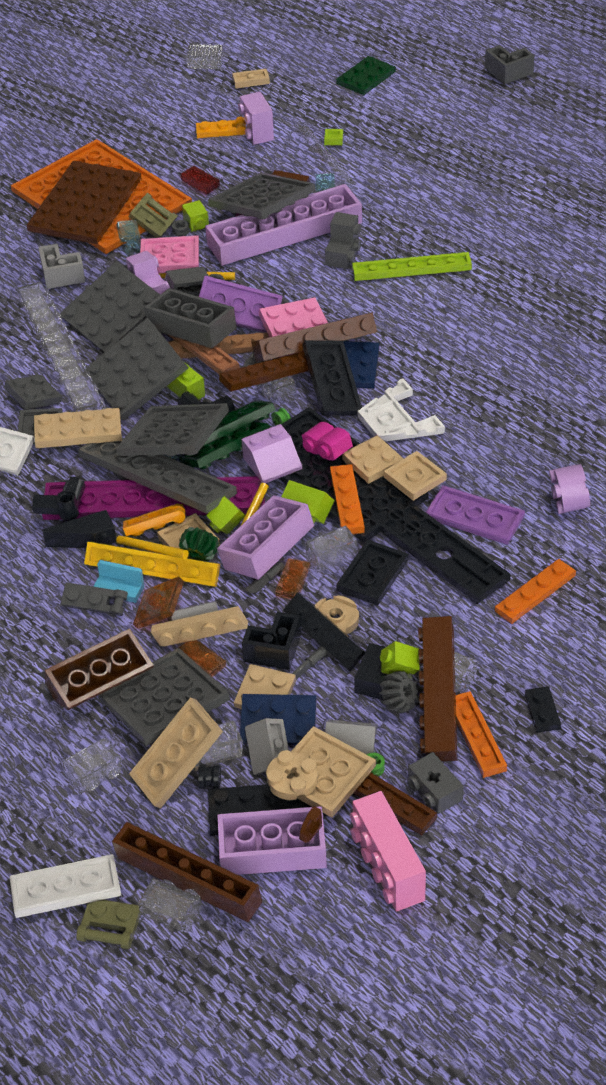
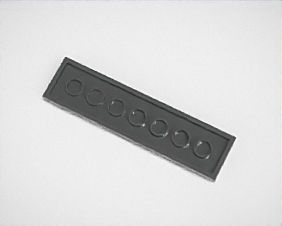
M121 441L91 443L78 449L79 457L206 514L218 507L224 496L230 499L237 494L236 486L164 455L152 457L147 455H137L134 457L118 456L116 447Z

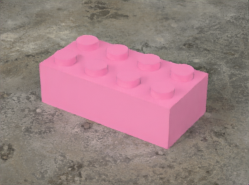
M382 791L352 801L353 812L350 813L353 828L350 829L352 838L355 843H360L364 861L366 863L370 862L372 865L373 878L377 884H382L384 888L382 892L387 904L392 903L397 912L425 901L426 871Z

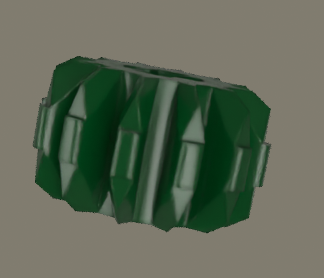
M198 527L185 529L179 543L180 549L188 550L189 556L201 561L213 559L219 545L217 537Z

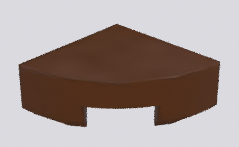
M313 806L307 814L300 830L299 839L305 843L310 842L322 827L321 809Z

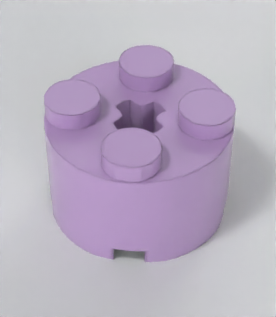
M581 464L549 470L551 483L555 484L551 486L553 499L559 500L556 501L558 514L590 507L589 491L586 488V477Z

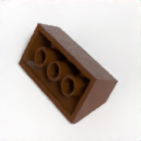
M129 628L45 669V685L55 701L67 710H70L153 668L154 665Z

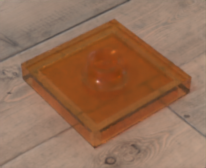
M178 576L146 589L133 625L140 629L173 616L184 581Z

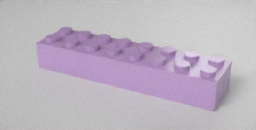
M343 184L310 194L306 198L295 201V204L282 208L280 212L272 213L263 220L252 216L247 217L243 214L206 225L207 245L223 266L330 233V222L336 212L358 215V224L362 223V204L348 186Z

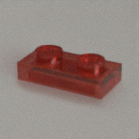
M195 166L181 173L182 181L205 194L220 186L219 179Z

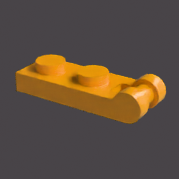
M241 116L235 120L196 123L197 138L245 135V129H247L245 119Z
M174 504L123 521L124 533L126 536H138L143 534L144 530L151 528L160 529L166 523L172 521L182 523L185 520V507L182 504Z

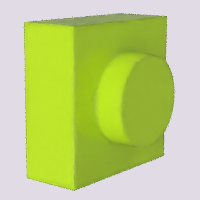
M325 129L324 144L343 145V129Z

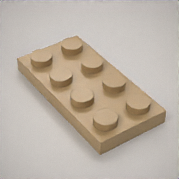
M106 408L102 410L34 415L35 447L47 448L122 441L120 409Z
M190 697L129 774L155 807L162 808L223 731L196 699Z

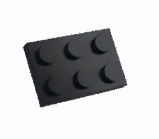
M367 539L337 582L336 591L378 606L407 563L408 553Z

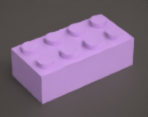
M273 495L217 548L224 569L259 580L314 526L308 504Z
M312 807L218 814L220 866L237 875L327 868L323 813L322 827L308 843L301 841L299 835L302 824Z

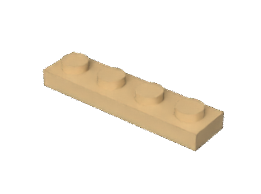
M239 606L152 625L151 633L158 644L165 647L247 629L248 620Z

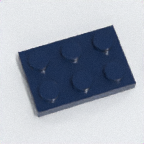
M343 341L356 388L375 389L380 343Z
M242 694L240 743L248 744L245 731L247 725L269 718L283 719L287 744L297 745L313 726L316 727V695Z

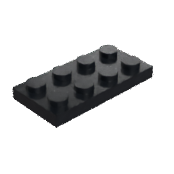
M305 340L302 347L321 415H358V410L362 408L343 341Z
M268 784L208 789L210 836L218 835V814L308 808L312 806L298 798L296 800L279 798L272 793Z

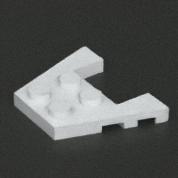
M400 379L394 388L389 387L385 390V394L382 397L373 399L358 410V418L374 437L378 435L385 442L445 433V426L435 415L415 422L398 403L402 399L413 396V389L404 379Z

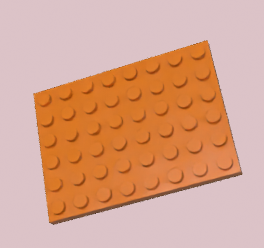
M98 139L11 185L13 193L38 209L73 161L141 173V181L99 243H89L104 254H108L146 232L144 228L128 216L147 193L152 195V199L175 214L182 211V205L192 202L191 197ZM147 204L148 207H150L152 210H154L156 213L162 216L159 212H157L155 209H153L151 206Z

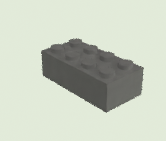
M168 288L144 307L146 319L148 318L160 333L208 348L215 347L237 329L234 307Z

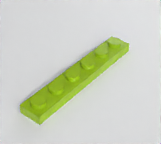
M469 252L355 262L352 263L354 280L361 281L472 270V262Z

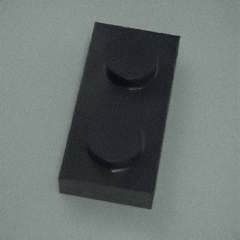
M549 686L525 690V698L536 733L561 729V722Z

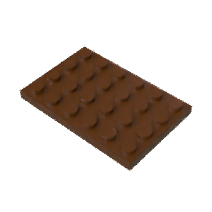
M73 161L27 223V231L98 244L141 181V173Z

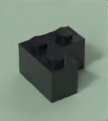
M277 612L271 629L248 625L242 640L243 662L290 670L301 637L300 615Z

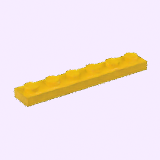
M87 542L84 560L85 565L98 567L99 560L140 568L144 575L217 587L220 570L219 563L189 558L182 559L160 553Z

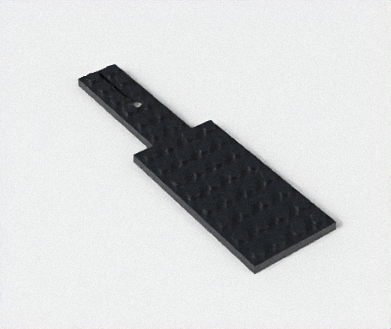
M308 407L281 424L292 438L302 469L278 479L286 485L291 480L324 491L335 500L330 467L348 464L342 460V455L335 460H328L322 458L319 454H313L305 450L302 434L319 422H327L336 428L334 424ZM351 437L353 447L360 444ZM353 470L365 533L353 535L363 543L379 532L383 533L477 604L510 581L511 574L417 507L429 499V492L413 501L385 479L384 476L368 484ZM335 500L328 516L340 525ZM439 550H450L453 556L448 559H441L436 556V552Z

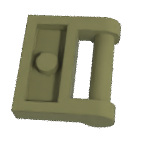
M147 193L130 212L128 217L154 237L161 238L178 218V215L168 211L152 199V195ZM147 204L151 206L153 209H155L157 212H159L162 216H160L158 213H156L154 210L148 207Z
M108 900L88 903L81 925L77 929L76 940L86 942V940L120 945L124 949H130L141 916V906ZM91 926H93V927H100V928H106V929H112V930H118V931H124V932H123V934H117V933H111V932L93 930V929H90V928H91Z

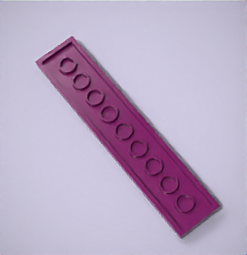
M257 476L217 477L236 486L237 494L229 500L246 514L262 483ZM132 480L84 481L86 488L78 506L79 515L75 519L103 510H107L110 518L138 517L174 504H182L185 507V516H191L195 513L197 515L207 514ZM66 482L46 483L44 495H57L62 492ZM265 496L261 502L260 507H262L265 504ZM42 514L43 520L61 519L59 515Z

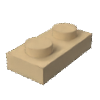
M267 69L232 73L235 89L270 84Z

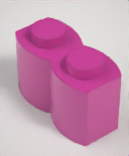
M319 422L301 435L303 447L306 451L319 454L322 458L328 460H335L353 447L350 434L346 430L339 427L334 428L327 422Z

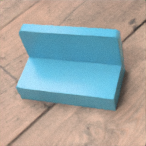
M99 560L97 564L99 577L93 587L124 590L128 592L126 601L136 603L144 588L142 569Z

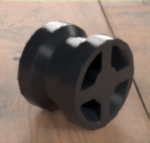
M214 764L213 766L199 765V789H205L207 786H212L214 789L220 788L221 764Z

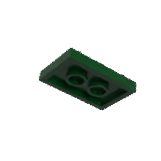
M367 56L338 77L336 84L365 95L394 74L396 67L374 57Z

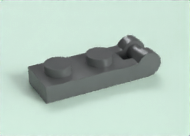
M66 582L60 604L63 607L123 616V603L127 600L128 592L119 589L111 590ZM110 599H115L113 605H109Z

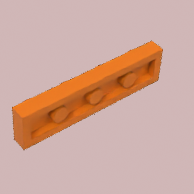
M352 464L331 466L330 474L342 535L365 533Z
M556 560L497 604L495 612L513 624L575 577L576 570L562 560Z
M471 691L456 695L457 725L482 777L485 778L506 772L507 764Z

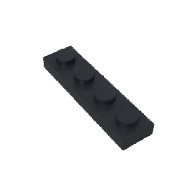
M297 592L283 610L285 613L300 615L301 627L348 670H352L364 656L366 651L301 593Z

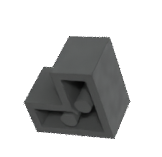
M501 45L486 50L485 69L503 84H507L534 74L535 55L525 47L510 53Z
M335 213L330 222L331 239L325 249V265L348 269L350 263H354L356 251H360L361 240L359 239L361 224H358V215Z

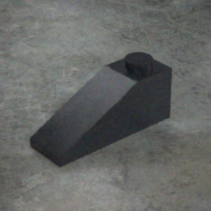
M107 510L42 529L46 547L86 548L87 542L106 545L116 542L115 527Z

